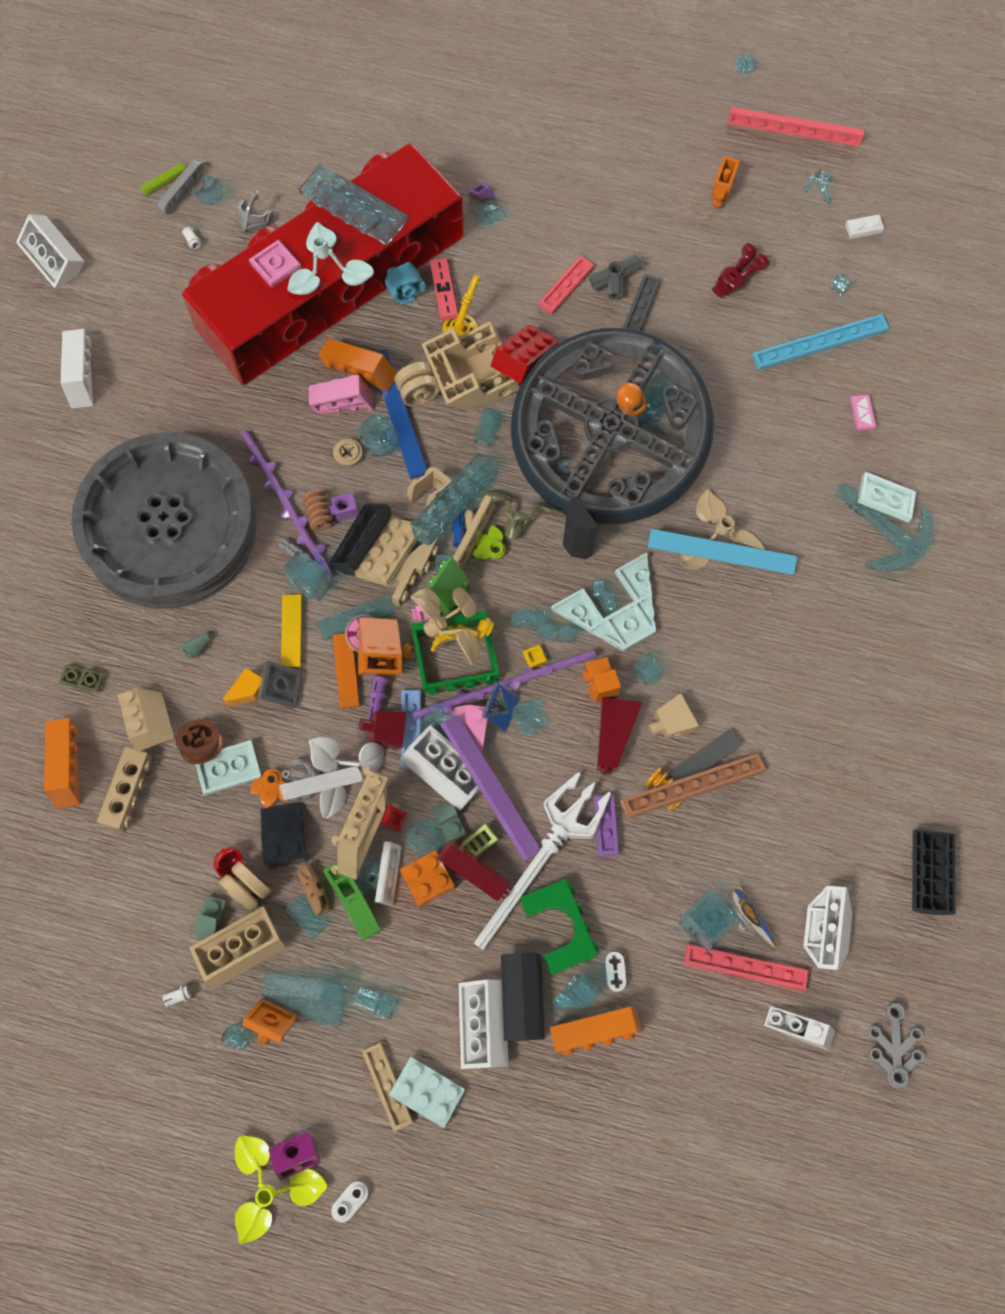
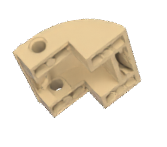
M490 321L460 337L455 329L452 328L421 344L445 402L450 407L471 408L489 404L518 391L521 386L520 383L490 367L496 348L502 344L497 330L494 329Z

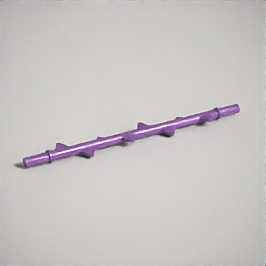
M243 430L241 435L249 446L248 449L253 453L249 462L250 464L259 463L268 478L264 488L275 490L285 507L281 514L282 518L291 517L300 532V536L296 541L297 544H307L317 561V565L320 566L328 580L332 579L334 575L328 567L326 559L322 556L326 549L325 545H315L305 528L308 517L298 516L289 501L293 494L292 490H283L273 474L276 463H267L248 430Z
M592 650L577 656L573 655L571 658L566 660L559 659L557 663L536 670L526 667L524 674L499 682V684L504 688L510 687L518 690L522 682L543 675H552L554 671L575 664L578 665L580 662L595 658L596 654ZM496 682L470 693L460 690L455 698L435 705L431 704L429 707L412 712L413 717L418 719L432 713L435 714L438 711L449 714L453 706L476 698L483 699L485 695L495 692L498 683Z

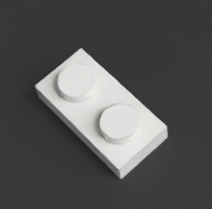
M880 215L847 220L845 224L850 239L883 233L885 229Z

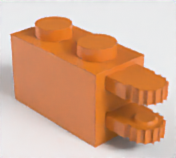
M727 156L723 157L711 196H714L712 206L715 208H720L723 201L728 200L740 160Z

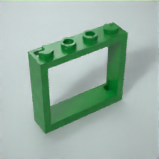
M486 610L476 612L472 617H466L464 614L452 616L446 622L447 627L457 628L458 625L473 627L478 626L482 619L485 620L488 617ZM429 621L411 624L424 694L436 695L440 691L445 690L453 692L461 687L474 688L477 684L485 683L490 685L499 680L500 674L490 633L488 636L484 635L492 672L428 684L419 636L427 635L424 631V624Z

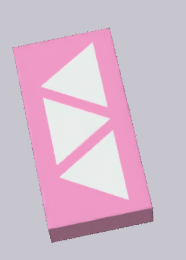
M869 395L851 396L850 402L856 430H874L876 424Z

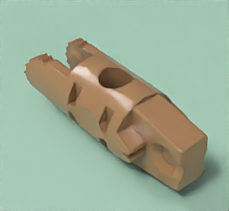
M310 864L303 865L297 872L314 914L329 913L331 906L316 873Z

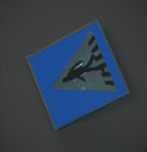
M496 681L482 717L500 731L506 733L519 698Z

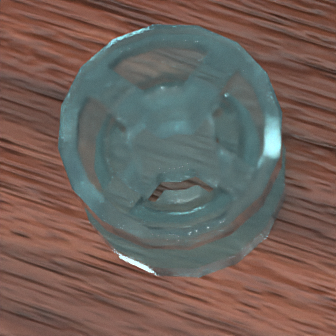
M839 273L833 280L830 289L837 290L838 294L842 296L852 280L849 278L845 279Z

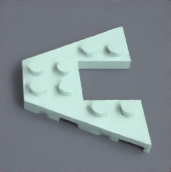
M647 552L616 569L614 572L632 598V603L603 619L585 590L581 589L551 606V610L622 652L652 636L656 632Z

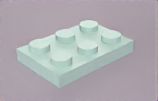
M865 472L862 475L857 503L909 523L913 515L916 491Z
M251 740L223 748L213 760L203 764H195L204 796L249 783L262 777Z
M410 1057L388 1096L444 1128L465 1089Z

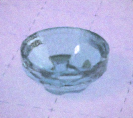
M419 820L408 831V845L414 853L420 856H425L435 850L437 852L443 843V832L437 823L431 820ZM427 830L430 832L431 837L428 841H421L419 839L421 831Z

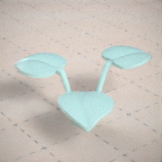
M317 222L310 231L306 242L308 250L314 253L313 272L308 269H299L294 272L290 277L287 290L293 294L305 295L312 293L318 288L320 279L315 276L317 273L318 257L325 259L331 255L340 269L344 271L342 274L343 281L349 285L364 283L373 275L374 271L370 265L361 260H351L344 267L331 249L336 243V235Z

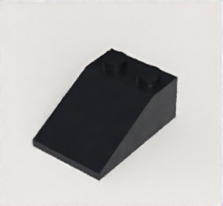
M300 803L261 809L263 862L267 868L307 862Z

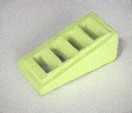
M484 824L461 844L478 857L499 841L500 838L489 824ZM483 832H486L489 835V837L491 838L490 841L486 839V837L483 835ZM478 836L485 844L483 847L476 839ZM470 842H473L479 849L477 852L470 845Z

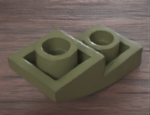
M65 664L59 684L97 693L103 674Z

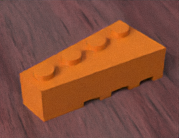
M327 338L317 355L326 368H333L349 376L359 375L365 383L389 392L397 374L383 354Z
M627 1007L550 1027L556 1053L562 1052L563 1056L575 1053V1048L582 1047L584 1051L595 1048V1043L602 1042L603 1045L615 1043V1038L623 1037V1040L635 1038V1033L643 1032L636 1007Z

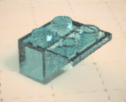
M580 975L578 978L574 976L566 985L567 992L565 994L560 992L552 1002L555 1005L552 1010L554 1012L583 1011L600 993V990L583 975Z

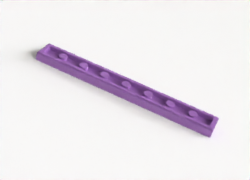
M456 715L441 724L443 730L523 860L525 861L538 853L540 847L459 716Z

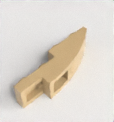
M436 538L426 541L415 549L393 578L394 585L397 586L392 596L394 605L400 607L401 603L407 600L409 595L408 589L410 585L413 586L415 584L417 576L423 577L425 572H429L432 564L430 561L432 557H436L439 551Z

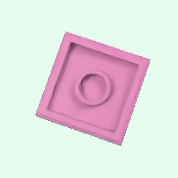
M279 240L249 259L250 264L271 288L301 268V264Z

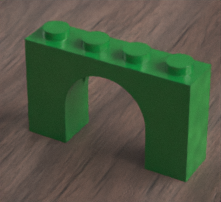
M566 879L520 897V902L527 919L549 910H558L568 915L573 922L574 936L572 941L565 947L543 956L551 976L598 956L596 952L599 951L595 940L591 941L588 934L591 932L587 921L583 922L580 915L583 913L579 902L575 903L572 896L575 894L571 883L567 884Z

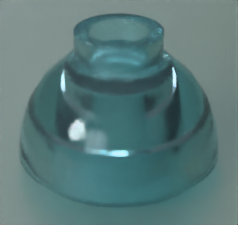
M236 1022L224 1031L221 1042L225 1046L237 1048L241 1051L249 1045V1029L242 1026L243 1022Z

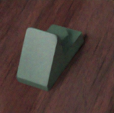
M447 801L432 808L447 843L453 839L458 841L466 837L458 814L451 803Z
M206 896L201 914L196 916V937L206 939L218 932L227 901Z

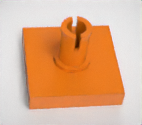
M260 999L244 1018L242 1026L259 1033L256 1041L260 1043L263 1038L261 1045H268L270 1039L280 1043L295 1024L298 1016L266 1000Z

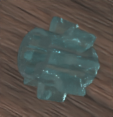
M740 54V58L736 57L734 66H738L737 71L749 73V69L753 70L755 61H752L753 56Z

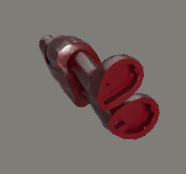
M746 243L742 247V257L733 266L725 267L715 283L716 285L712 288V291L718 297L722 298L724 295H729L742 289L747 278L757 271L765 270L770 265L768 258L764 254H759L756 257L757 251L751 243ZM753 261L752 264L746 270H744L742 273H739V271L743 267H745L748 263Z

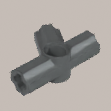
M634 254L620 262L614 261L610 263L608 268L589 277L593 290L598 291L608 286V298L611 300L623 298V278L642 268L640 259Z

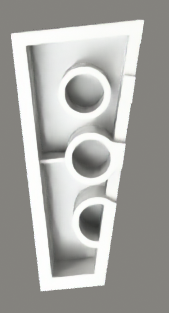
M84 329L62 331L61 386L71 409L93 406L91 352L89 349L91 347L90 336L86 335Z

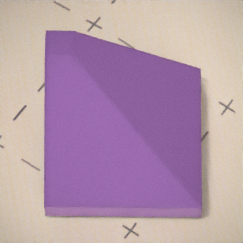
M483 183L469 191V194L477 198L494 197L492 188Z

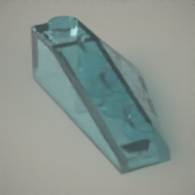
M265 973L262 994L319 1024L340 1027L347 984L345 982Z

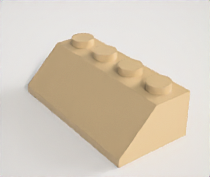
M263 906L189 947L203 981L211 990H214L281 952L286 947Z

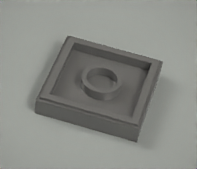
M265 661L257 699L291 709L296 708L303 671L271 661Z

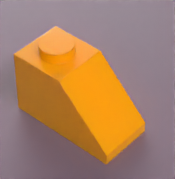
M245 668L223 698L226 705L230 707L257 701L262 678Z

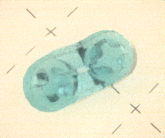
M603 579L592 580L593 598L602 603L604 614L614 613V595L605 590Z
M522 609L509 616L513 628L527 625L533 629H538L549 623L545 611L531 614Z

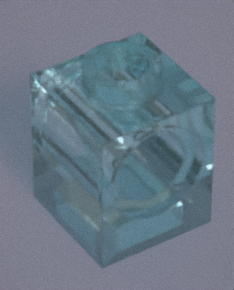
M650 652L634 662L632 669L645 686L650 683L653 685L662 678L663 669Z

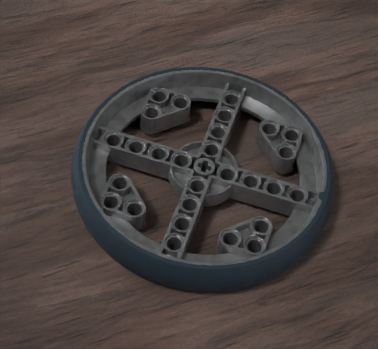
M601 328L579 333L560 342L546 352L534 364L523 380L515 398L511 417V439L515 458L521 472L536 493L553 507L564 511L565 514H567L570 499L577 496L595 523L623 524L642 520L661 512L680 499L696 481L704 468L710 453L714 432V416L708 390L691 362L680 351L664 340L642 331L626 328ZM590 352L595 353L593 357L587 356ZM614 355L636 358L639 361L626 383L637 384L643 392L655 370L658 369L673 384L666 386L663 391V404L671 428L680 431L687 425L683 449L681 450L639 428L637 415L629 416L623 412H617L616 409L619 407L616 398L603 399L593 404L554 382L573 366L574 376L580 381L609 374L615 369ZM608 360L611 364L604 365L603 362ZM645 362H651L652 365H651V366H645L644 363H645ZM583 367L586 368V371L579 372L578 369ZM636 377L643 378V380L640 382L635 381L634 379ZM545 390H552L551 394L543 393ZM672 393V394H674L676 397H675V398H668V397H667V394ZM561 398L568 399L565 403H561L559 400ZM542 401L583 422L586 437L590 442L567 482H564L549 466L557 465L560 462L561 455L552 423L548 420H542L537 424ZM690 402L692 405L690 407H686L683 405V403ZM578 406L584 407L582 411L575 410ZM597 414L600 416V418L594 420L591 418V416ZM680 417L683 421L675 422L674 418ZM544 428L550 430L547 434L541 433V430ZM626 431H630L632 435L626 437L623 435V433ZM601 438H605L607 442L601 444L598 442V440ZM641 440H647L649 443L647 445H641L639 442ZM534 444L541 445V447L538 449L532 448ZM628 446L670 468V471L652 486H650L649 474L641 471L612 479L608 484V494L610 497L595 496L584 492L606 453L619 452ZM658 448H662L665 450V452L659 454L655 450ZM550 452L557 454L554 458L547 456ZM597 454L598 457L596 459H590L589 455ZM679 457L681 458V461L674 462L672 461V458ZM582 469L589 471L586 475H581L579 472ZM640 479H644L647 483L645 485H639L637 481ZM572 485L580 486L576 491L570 489ZM614 486L621 488L619 492H613L611 489ZM630 495H636L637 500L630 501L628 497Z

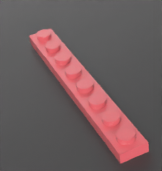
M731 107L728 124L854 146H860L864 135L863 129Z

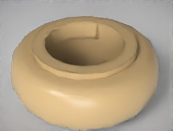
M467 509L464 513L467 530L474 518V512L471 509Z

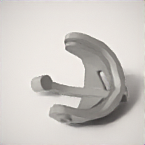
M257 190L251 191L252 197L249 200L246 211H244L246 201L240 200L238 203V222L244 233H256L269 226L274 218V211L267 210L264 215L260 216L251 214L253 203L259 198ZM256 222L254 225H248V223Z
M302 759L292 760L291 764L296 767L307 768L308 775L291 773L288 770L282 772V776L287 780L291 778L306 779L321 775L315 767ZM318 792L288 800L292 802L307 801L312 799Z

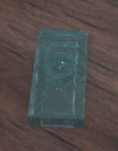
M300 896L284 910L312 940L328 926L318 915L314 914L312 908Z

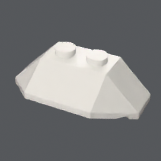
M826 886L808 905L803 947L815 962V965L820 969L839 971L849 952L852 908L848 888Z

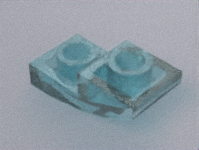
M540 623L536 631V636L557 642H574L578 634L573 627L561 624L558 630H555L549 624Z

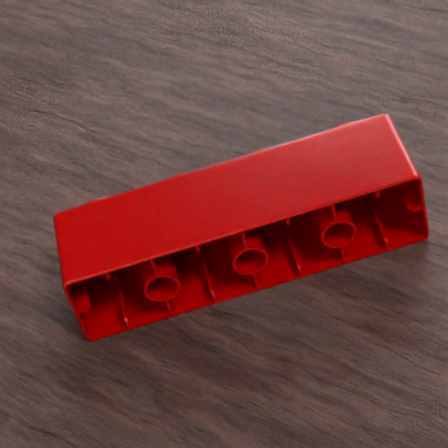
M413 143L406 144L392 154L389 152L378 153L365 164L359 176L337 190L328 188L319 191L309 200L305 211L282 226H267L259 230L251 238L247 248L222 265L209 264L199 269L190 279L188 287L182 291V297L193 326L239 383L245 385L387 289L385 279L390 268H397L407 262H411L417 269L459 241L464 236L463 196ZM318 222L336 235V243L331 249L344 267L351 260H361L370 265L374 271L373 275L364 283L349 285L343 281L342 274L344 271L340 269L331 255L325 259L318 257L317 273L315 275L320 279L318 288L312 293L298 295L287 290L292 275L271 288L250 264L249 259L279 240L301 264L300 269H308L313 272L314 253L308 250L306 242L310 231Z

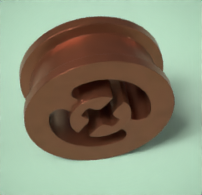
M196 719L186 723L179 729L175 739L182 758L191 764H203L213 760L223 747V740L219 734L218 727L214 722L207 719Z

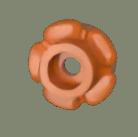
M407 643L401 649L402 659L405 658L407 660L414 653L412 650L414 645L411 646Z

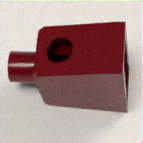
M374 712L370 714L369 720L360 719L359 730L368 731L367 740L369 742L377 743L394 751L402 749L407 712Z

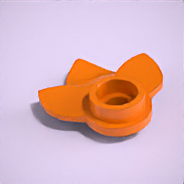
M276 769L265 771L263 776L255 779L251 785V794H260V802L265 808L272 806L277 798L288 801L284 800L279 785L286 784V782L282 781V775ZM270 775L275 776V781L273 783L269 782L268 777Z

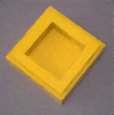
M540 644L522 651L527 665L531 669L548 661Z

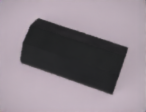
M575 496L570 499L563 546L571 557L588 559L593 555L598 525L578 497Z
M365 503L328 564L346 575L355 576L356 569L392 515L391 508L387 504Z
M913 830L912 911L930 915L956 914L955 833Z
M502 954L501 977L504 1041L544 1040L541 954Z

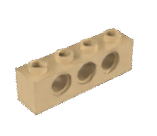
M128 747L124 748L97 819V823L101 826L125 832V829L130 826L132 810L137 807L139 801L138 794L145 786V775L152 767V757L148 753L136 752L135 749ZM137 767V772L134 775H130V770ZM126 786H130V791L127 794H123V789ZM123 804V810L116 813L117 806Z

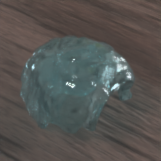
M205 175L202 177L203 185L199 190L193 188L194 195L201 203L214 204L223 196V185L220 179L215 176Z

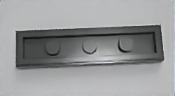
M644 274L623 328L637 331L642 330L661 279Z
M729 729L671 770L668 775L673 781H677L706 771L739 748L742 743L734 732Z

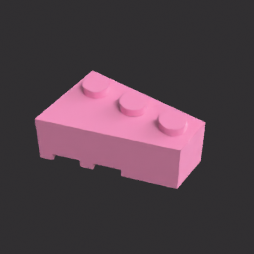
M350 375L346 378L333 379L324 383L318 382L315 385L309 386V406L316 413L340 412L339 409L351 408V411H357V408L367 407L368 411L374 410L373 391L359 375Z

